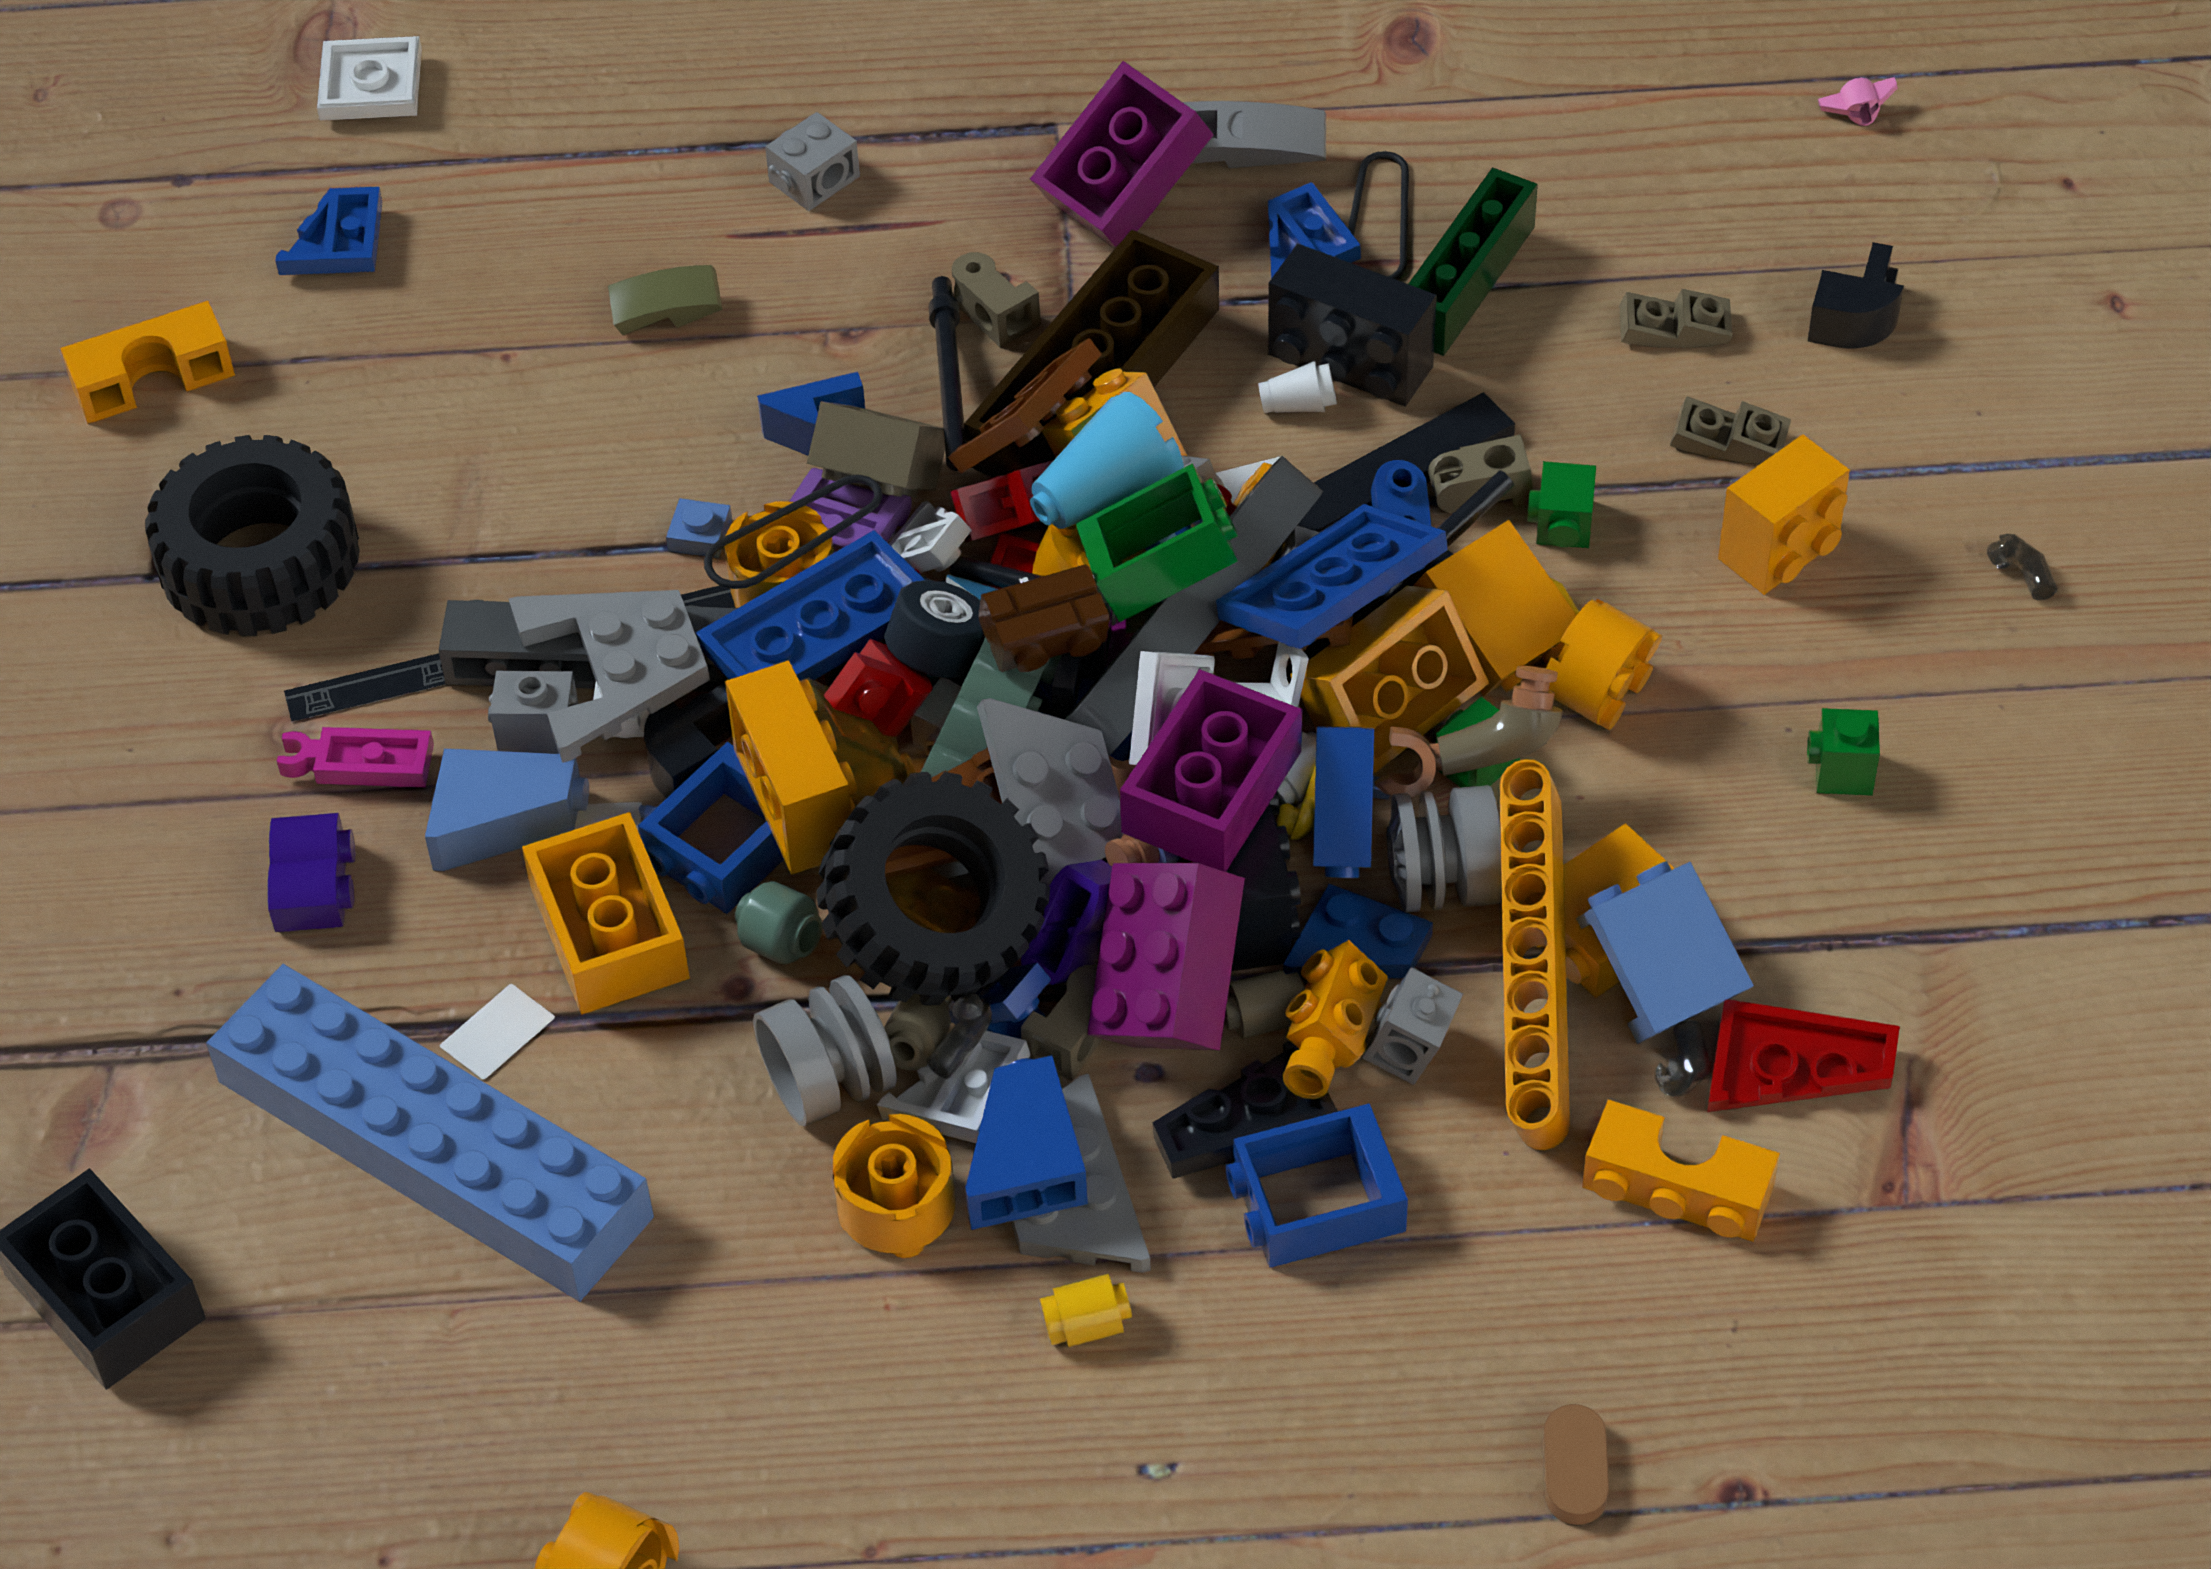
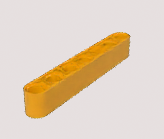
M1523 759L1507 767L1500 781L1506 1110L1517 1133L1527 1146L1536 1150H1548L1555 1148L1563 1142L1570 1126L1562 802L1547 768L1536 760ZM1542 789L1535 798L1520 800L1527 791ZM1535 840L1543 841L1541 846L1535 851L1529 853L1521 852L1523 847L1529 842ZM1537 892L1545 893L1536 904L1522 905L1525 898ZM1537 945L1546 946L1543 953L1538 957L1532 959L1523 958L1526 951L1531 947ZM1547 999V1003L1539 1011L1534 1013L1524 1012L1526 1006L1533 1000ZM1541 1052L1549 1053L1546 1061L1540 1066L1534 1068L1525 1067L1528 1059L1534 1054ZM1541 1107L1550 1108L1549 1114L1542 1121L1537 1123L1526 1122L1528 1115L1533 1110Z

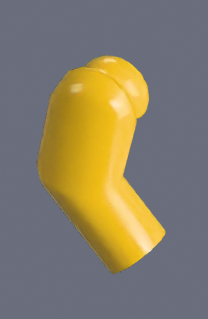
M1316 765L1300 809L1286 803L1280 806L1279 815L1276 817L1277 826L1285 825L1287 834L1291 835L1290 839L1293 840L1305 838L1314 829Z

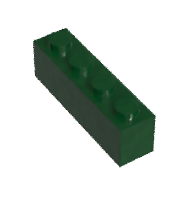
M1492 167L1408 283L1437 295L1434 353L1441 356L1447 353L1535 228L1537 183Z

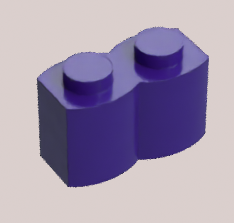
M339 813L271 818L269 831L268 911L275 932L343 927L345 909L354 908L352 876L345 875L346 863L355 862V841L352 829L343 830Z
M1103 860L1066 865L1056 874L1049 885V904L1044 908L1043 915L1045 920L1039 934L1031 941L1029 949L1021 956V965L1038 963L1050 977L1051 981L1049 983L1051 985L1066 983L1069 975L1081 966L1098 965L1112 872L1111 865Z

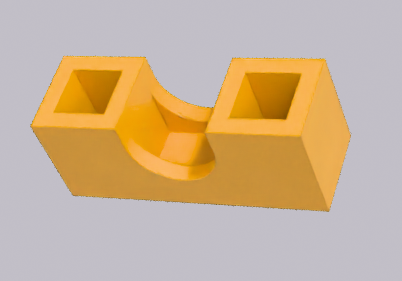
M208 300L60 348L70 383L87 424L137 408L132 388L138 379L151 372L167 371L177 375L181 379L186 392L235 376L226 339Z
M1609 1099L1607 1100L1585 1156L1582 1188L1594 1191L1597 1195L1607 1200H1622L1651 1209L1657 1215L1667 1219H1682L1710 1228L1714 1233L1723 1237H1739L1754 1242L1775 1185L1779 1152L1722 1135L1715 1154L1709 1160L1697 1165L1679 1164L1669 1159L1661 1150L1665 1117Z

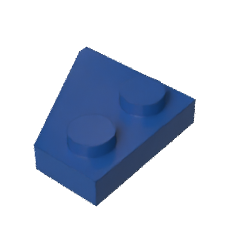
M1312 182L1268 200L1271 279L1297 243L1350 263L1361 259L1360 243Z
M380 187L330 188L319 201L317 210L312 215L307 216L297 229L299 239L289 252L280 250L276 255L275 262L278 274L375 272L382 211Z
M1328 884L1302 930L1300 938L1297 939L1285 960L1283 971L1285 974L1297 972L1302 980V967L1314 953L1322 949L1329 951L1350 940L1388 978H1404L1411 967L1415 969L1433 934V922Z

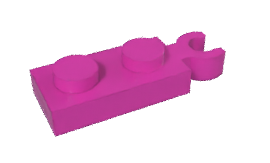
M322 727L320 740L310 739L304 733L291 731L282 734L285 752L298 754L294 756H278L277 765L280 775L289 778L300 777L309 771H313L317 784L426 787L434 741L430 730Z

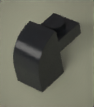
M1872 243L1863 277L1822 270L1812 305L1808 342L1848 349L1864 348L1883 341L1894 331L1899 319L1904 285L1896 284L1899 268L1890 267L1893 246Z
M725 683L708 693L698 695L681 709L674 702H671L652 714L649 713L644 725V741L649 770L654 785L666 799L718 751L715 746L732 737Z

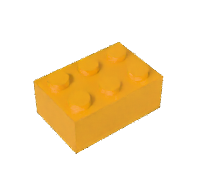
M1407 585L1352 627L1350 645L1331 647L1330 644L1308 661L1301 699L1316 731L1317 727L1374 728V774L1408 748L1390 745L1389 735L1391 726L1408 728L1419 732L1423 736L1488 685L1489 682L1448 591Z
M788 660L727 680L725 684L734 751L792 875L821 865L823 857L831 847L830 842L834 838V834L855 808V804L850 796L857 794V787L847 761L838 763L834 755L837 752V745L829 722L827 720L818 722L814 713L817 711V702L808 679L799 681Z
M630 812L522 846L531 890L581 1015L690 979L682 934Z

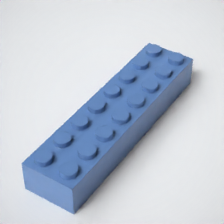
M282 964L206 1042L219 1083L579 1302L654 1218L647 1179L285 964Z

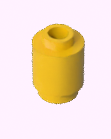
M1109 1274L1053 1288L1054 1295L1039 1298L1051 1345L1066 1342L1069 1348L1124 1333L1122 1320L1132 1318L1124 1283L1112 1285Z

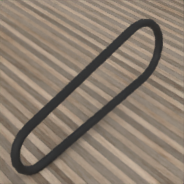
M1381 151L1372 153L1362 160L1348 229L1354 236L1368 165L1377 159H1390L1397 162L1401 166L1400 264L1398 269L1388 276L1397 280L1404 274L1407 266L1409 169L1407 162L1400 155Z
M849 475L719 539L706 553L704 569L709 578L719 586L730 589H742L756 585L871 513L879 506L882 500V489L875 480L867 476ZM863 483L870 486L874 491V498L867 506L752 578L731 581L720 577L712 567L714 555L723 546L845 485Z

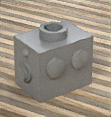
M815 112L792 129L785 131L780 137L765 146L769 182L808 211L860 177L857 140L818 112Z
M496 671L493 694L489 696L491 706L488 708V721L492 723L497 750L559 754L547 713L579 704L573 671Z
M1411 967L1400 985L1398 984L1394 987L1387 1002L1379 1009L1375 1019V1031L1362 1059L1414 1085L1439 1050L1463 993Z

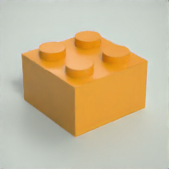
M1804 434L1800 435L1727 487L1718 559L1763 595L1782 582L1789 583L1806 564L1819 555H1828L1838 545L1842 536L1841 523L1843 511L1848 499L1846 492L1850 469Z

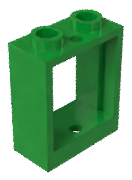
M1193 463L1076 523L1094 580L1119 622L1238 562L1230 540L1238 537V533L1225 510L1227 507L1226 502L1213 478L1203 482ZM1200 519L1203 520L1202 523L1122 564L1121 560Z

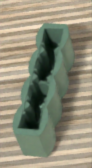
M985 637L921 772H928L932 778L945 770H951L971 759L976 753L988 748L977 706L982 699L992 698L1039 712L1043 699L1034 695L1041 681L1049 685L1052 684L1062 655L1049 658L1044 666L1031 672H1019L1017 668L1001 672L992 654L991 645Z

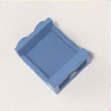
M1667 861L1662 862L1637 875L1636 878L1640 885L1624 893L1619 884L1611 886L1588 898L1587 901L1591 909L1576 918L1581 929L1589 925L1593 927L1638 1016L1627 1023L1637 1044L1699 1015L1727 999H1732L1754 986L1691 862L1671 870Z

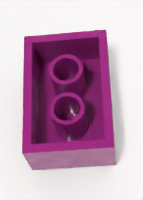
M1122 61L1031 176L1030 180L1051 203L1113 248H1116L1131 229L1138 232L1214 134L1196 111Z
M1199 669L1120 789L1121 833L1192 862L1226 872L1301 753L1302 709Z
M1113 863L1087 1035L1134 1048L1220 1051L1245 878L1200 863Z

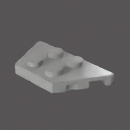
M992 698L982 699L977 706L1002 803L1008 798L1019 809L1014 817L1021 826L1031 823L1039 837L1032 845L1035 853L1043 852L1046 855L1049 871L1040 882L1050 885L1056 874L1066 865L1105 859V846L1107 842L1116 838L1121 839L1123 833H1121L1120 796L1102 730Z
M1089 1074L1081 1075L1063 1088L1062 1091L1086 1170L1088 1204L1010 1221L1020 1254L1042 1258L1062 1256L1071 1262L1095 1265L1096 1259L1100 1258L1131 1263V1271L1143 1273L1151 1271L1150 1256Z

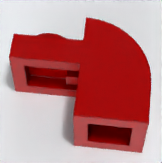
M1054 460L950 491L956 513L972 530L964 539L965 543L1039 522L1040 520L1030 504V499L1033 497L1032 484Z
M870 639L860 654L854 652L823 696L835 710L872 721L883 735L896 737L901 734L932 691V684L926 674L915 671L900 662L888 650L886 644Z

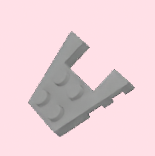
M679 590L517 596L508 599L523 647L576 632L580 634L602 697L547 713L562 763L580 756V747L598 736H601L606 741L622 731L621 723L646 709L652 714L710 681L705 658Z

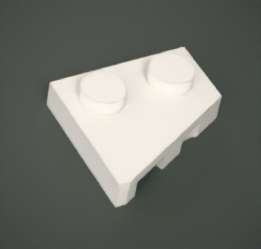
M925 501L920 504L889 545L920 573L932 569L940 572L958 559L961 554V550L958 547L972 530L958 514L951 511L947 512L946 509L940 506L935 509L930 502Z
M977 1028L972 1029L956 1041L949 1052L943 1056L935 1057L929 1065L920 1068L917 1071L920 1081L897 1098L890 1092L883 1096L877 1104L882 1119L889 1121L888 1115L892 1114L915 1116L933 1125L942 1135L976 1143L994 1068L1009 1065L1019 1059L1029 1058L1030 1051L1026 1040Z

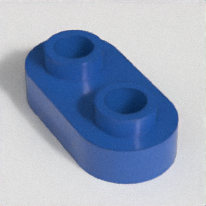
M1393 460L1383 464L1378 469L1371 486L1372 507L1431 526L1427 481L1423 472L1416 465L1404 460ZM1393 480L1404 481L1408 484V487H1399Z

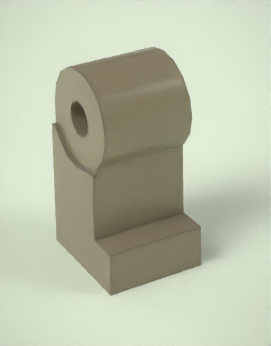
M967 253L954 261L952 265V277L956 281L954 298L958 301L959 308L1000 348L1041 325L1039 292L1027 281L1014 287L996 271L993 259L983 253Z
M1521 434L1460 447L1458 450L1440 454L1433 459L1429 465L1428 473L1438 507L1444 512L1453 514L1499 470L1505 472L1514 483V487L1500 500L1512 499L1514 507L1529 505L1530 490H1533L1532 475Z
M1084 965L1073 971L1066 981L1067 992L1047 1018L1033 1011L1021 1026V1039L1027 1042L1030 1051L1029 1058L1038 1059L1052 1055L1057 1073L1071 1081L1102 1041L1101 1038L1087 1035L1097 965Z

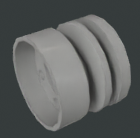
M1491 786L1452 788L1448 802V815H1439L1438 807L1431 791H1421L1419 797V817L1416 818L1408 793L1392 795L1391 816L1386 834L1390 876L1398 891L1401 907L1405 913L1419 912L1422 885L1426 887L1428 901L1433 910H1441L1443 907L1446 883L1455 884L1457 895L1464 907L1502 903L1501 828L1496 799Z
M848 975L832 980L829 987L830 993L824 987H816L810 990L808 1000L811 1018L793 999L785 1000L754 1014L755 1037L770 1079L789 1114L801 1126L810 1125L840 1111L839 1082L854 1101L862 1102L869 1098L870 1086L876 1092L882 1093L895 1087L897 1081L895 1063L884 1026L859 984Z

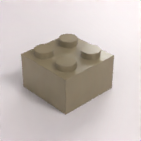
M821 401L806 464L822 467L821 477L828 480L837 481L849 475H863L875 480L882 489V493L902 497L903 494L917 498L919 489L936 491L945 452L944 430L942 427L856 406ZM855 483V484H860V485L868 486L867 484H863V483Z

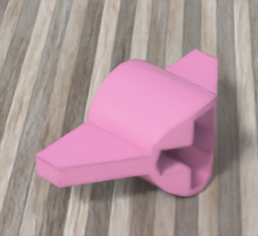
M1895 77L1872 83L1867 78H1855L1843 85L1840 93L1819 98L1818 104L1821 111L1848 115L1854 123L1860 126H1868L1876 119L1880 106L1898 89Z

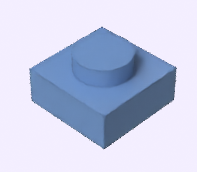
M679 498L666 536L668 551L705 556L713 544L726 536L732 522L731 506ZM722 548L716 552L713 558L720 557Z

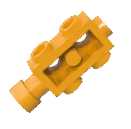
M1350 940L1329 951L1319 950L1305 962L1301 970V975L1308 981L1305 990L1291 1000L1285 1011V1015L1292 1021L1286 1037L1299 1050L1291 1054L1283 1074V1081L1292 1093L1302 1098L1317 1099L1323 1097L1329 1089L1335 1069L1340 1066L1342 1068L1350 1067L1363 1055L1367 1046L1365 1038L1369 1027L1381 1008L1380 998L1388 976Z

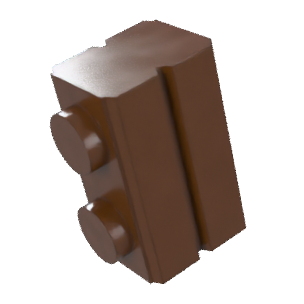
M1086 564L981 594L979 608L980 625L987 642L991 645L992 654L1001 672L1017 668L1019 672H1031L1044 666L1049 658L1068 652L1073 657L1088 655L1097 650L1102 642H1106L1110 622L1107 608L1101 594L1097 591V585L1090 568Z

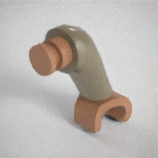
M1518 666L1516 676L1522 678L1521 685L1514 686L1512 700L1501 701L1500 710L1486 720L1462 730L1437 737L1438 743L1429 744L1428 740L1419 732L1408 728L1391 726L1389 735L1390 745L1408 747L1415 750L1420 755V762L1415 770L1408 774H1393L1388 771L1374 781L1375 786L1384 794L1390 796L1398 793H1408L1410 797H1414L1431 785L1436 771H1442V775L1446 776L1508 762L1533 753L1547 744L1558 729L1562 718L1563 710L1553 706L1555 692L1549 690L1550 682L1557 681L1558 673L1545 668Z

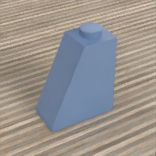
M444 748L425 833L432 869L434 871H446L522 848V846L574 830L578 811H586L589 800L588 778L580 777L577 758L562 763L560 754Z

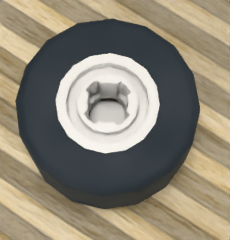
M933 580L911 582L901 588L884 634L888 650L903 664L929 676L956 678L967 675L985 639V634L979 622L980 600L963 588L946 582Z

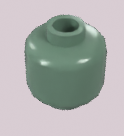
M774 881L763 883L752 892L745 894L739 901L735 912L737 934L742 946L780 964L793 963L799 958L807 957L815 949L821 938L823 930L822 920L819 917V910L815 900Z

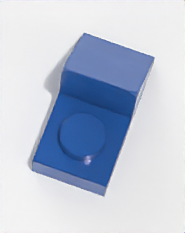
M858 372L757 396L761 430L764 438L807 456L809 455L821 401L865 409L864 389Z
M1038 963L1011 967L998 982L987 990L980 988L972 998L957 1003L952 1000L948 1005L951 1023L967 1032L977 1028L1021 1039V1026L1033 1011L1045 1017V1014L1038 1007L1040 1000L1037 996L1051 979Z

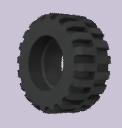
M250 435L235 437V442L224 445L217 441L206 445L205 452L197 456L191 453L182 459L179 463L180 469L178 471L170 470L159 483L160 490H156L153 493L147 507L149 514L145 519V532L161 588L164 589L167 600L174 609L183 612L186 619L199 626H203L207 622L209 630L228 635L230 630L238 631L240 636L247 637L257 636V631L271 630L272 634L287 631L286 625L296 621L302 625L316 616L315 611L322 607L326 610L339 597L337 589L344 591L354 575L353 569L358 563L360 549L358 545L359 536L345 481L340 472L332 467L330 460L317 451L311 453L310 447L292 439L289 444L283 443L282 438L279 436L264 435L263 440H252ZM261 523H277L289 526L279 536L259 545L242 548L217 545L230 533L246 526Z
M928 772L912 773L903 785L897 779L881 785L873 796H866L854 808L830 842L831 847L823 857L818 873L824 881L817 889V905L822 910L828 909L829 912L821 923L827 939L832 940L838 937L842 944L836 955L846 968L855 962L865 971L860 981L873 990L881 982L891 987L890 998L905 1003L913 994H920L922 1005H940L947 996H950L957 1003L972 998L980 988L984 990L990 988L1029 949V944L1039 934L1045 920L1041 911L1049 904L1050 886L1047 883L1040 882L1049 871L1045 853H1035L1032 845L1039 837L1031 823L1021 826L1014 817L1019 809L1008 798L1000 804L989 796L992 787L978 780L972 787L962 785V776L960 774L943 772L937 782H932L931 774ZM924 845L940 849L956 858L972 876L979 893L980 917L977 923L967 931L941 933L921 927L910 920L898 908L889 892L885 877V863L888 856L895 849L901 847Z

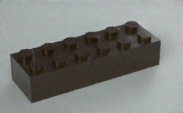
M1131 229L964 423L966 443L981 435L982 432L979 428L991 417L997 415L1016 400L1014 396L1051 362L1088 338L1091 339L1102 355L1088 369L1092 378L1069 396L1064 394L1067 401L1083 397L1094 388L1093 382L1096 378L1113 369H1122L1123 372L1147 373L1153 387H1155L1219 311V266ZM1055 414V415L1052 416L1050 419H1048V420H1046V421H1044V422H1043L1042 419H1041L1039 422L1042 424V426H1045L1047 423H1049L1051 420H1053L1057 415ZM1041 431L1024 446L1018 447L1013 441L971 468L993 478L1052 461L1056 458Z

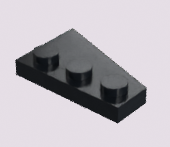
M1290 1040L1283 1044V1053L1264 1064L1258 1059L1240 1069L1241 1078L1221 1090L1207 1089L1152 1122L1155 1142L1172 1179L1233 1162V1139L1338 1112L1328 1091L1321 1098L1306 1099L1292 1093L1284 1084V1071L1291 1054L1299 1050L1297 1046Z

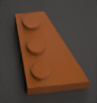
M1088 338L1051 362L1014 396L1016 399L997 415L991 417L979 428L982 432L981 435L959 446L949 455L948 458L960 473L965 472L1013 441L1018 447H1022L1035 438L1044 429L1039 421L1042 419L1044 422L1056 414V410L1067 402L1064 394L1067 396L1073 394L1092 378L1088 369L1102 354L1091 339Z

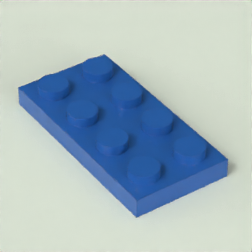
M1363 504L1217 599L1218 618L1224 622L1241 627L1248 632H1254L1284 643L1289 647L1301 649L1313 643L1317 637L1341 621L1349 619L1353 613L1377 597L1386 594L1392 587L1413 573L1422 570L1429 562L1448 550L1446 531Z
M873 530L697 631L696 637L702 652L729 680L789 660L799 681L808 679L809 682H812L848 661L854 652L860 654L870 639L877 642L884 640V634L901 588L911 582L925 579Z

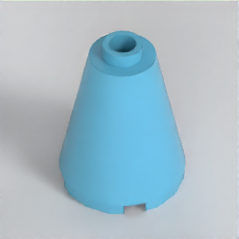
M1123 392L1120 395L1111 397L1032 484L1033 497L1030 499V504L1039 520L1045 525L1053 524L1060 529L1067 528L1184 468L1180 450L1174 438L1172 437L1165 442L1156 429V426L1163 422L1157 412L1142 398L1131 392Z

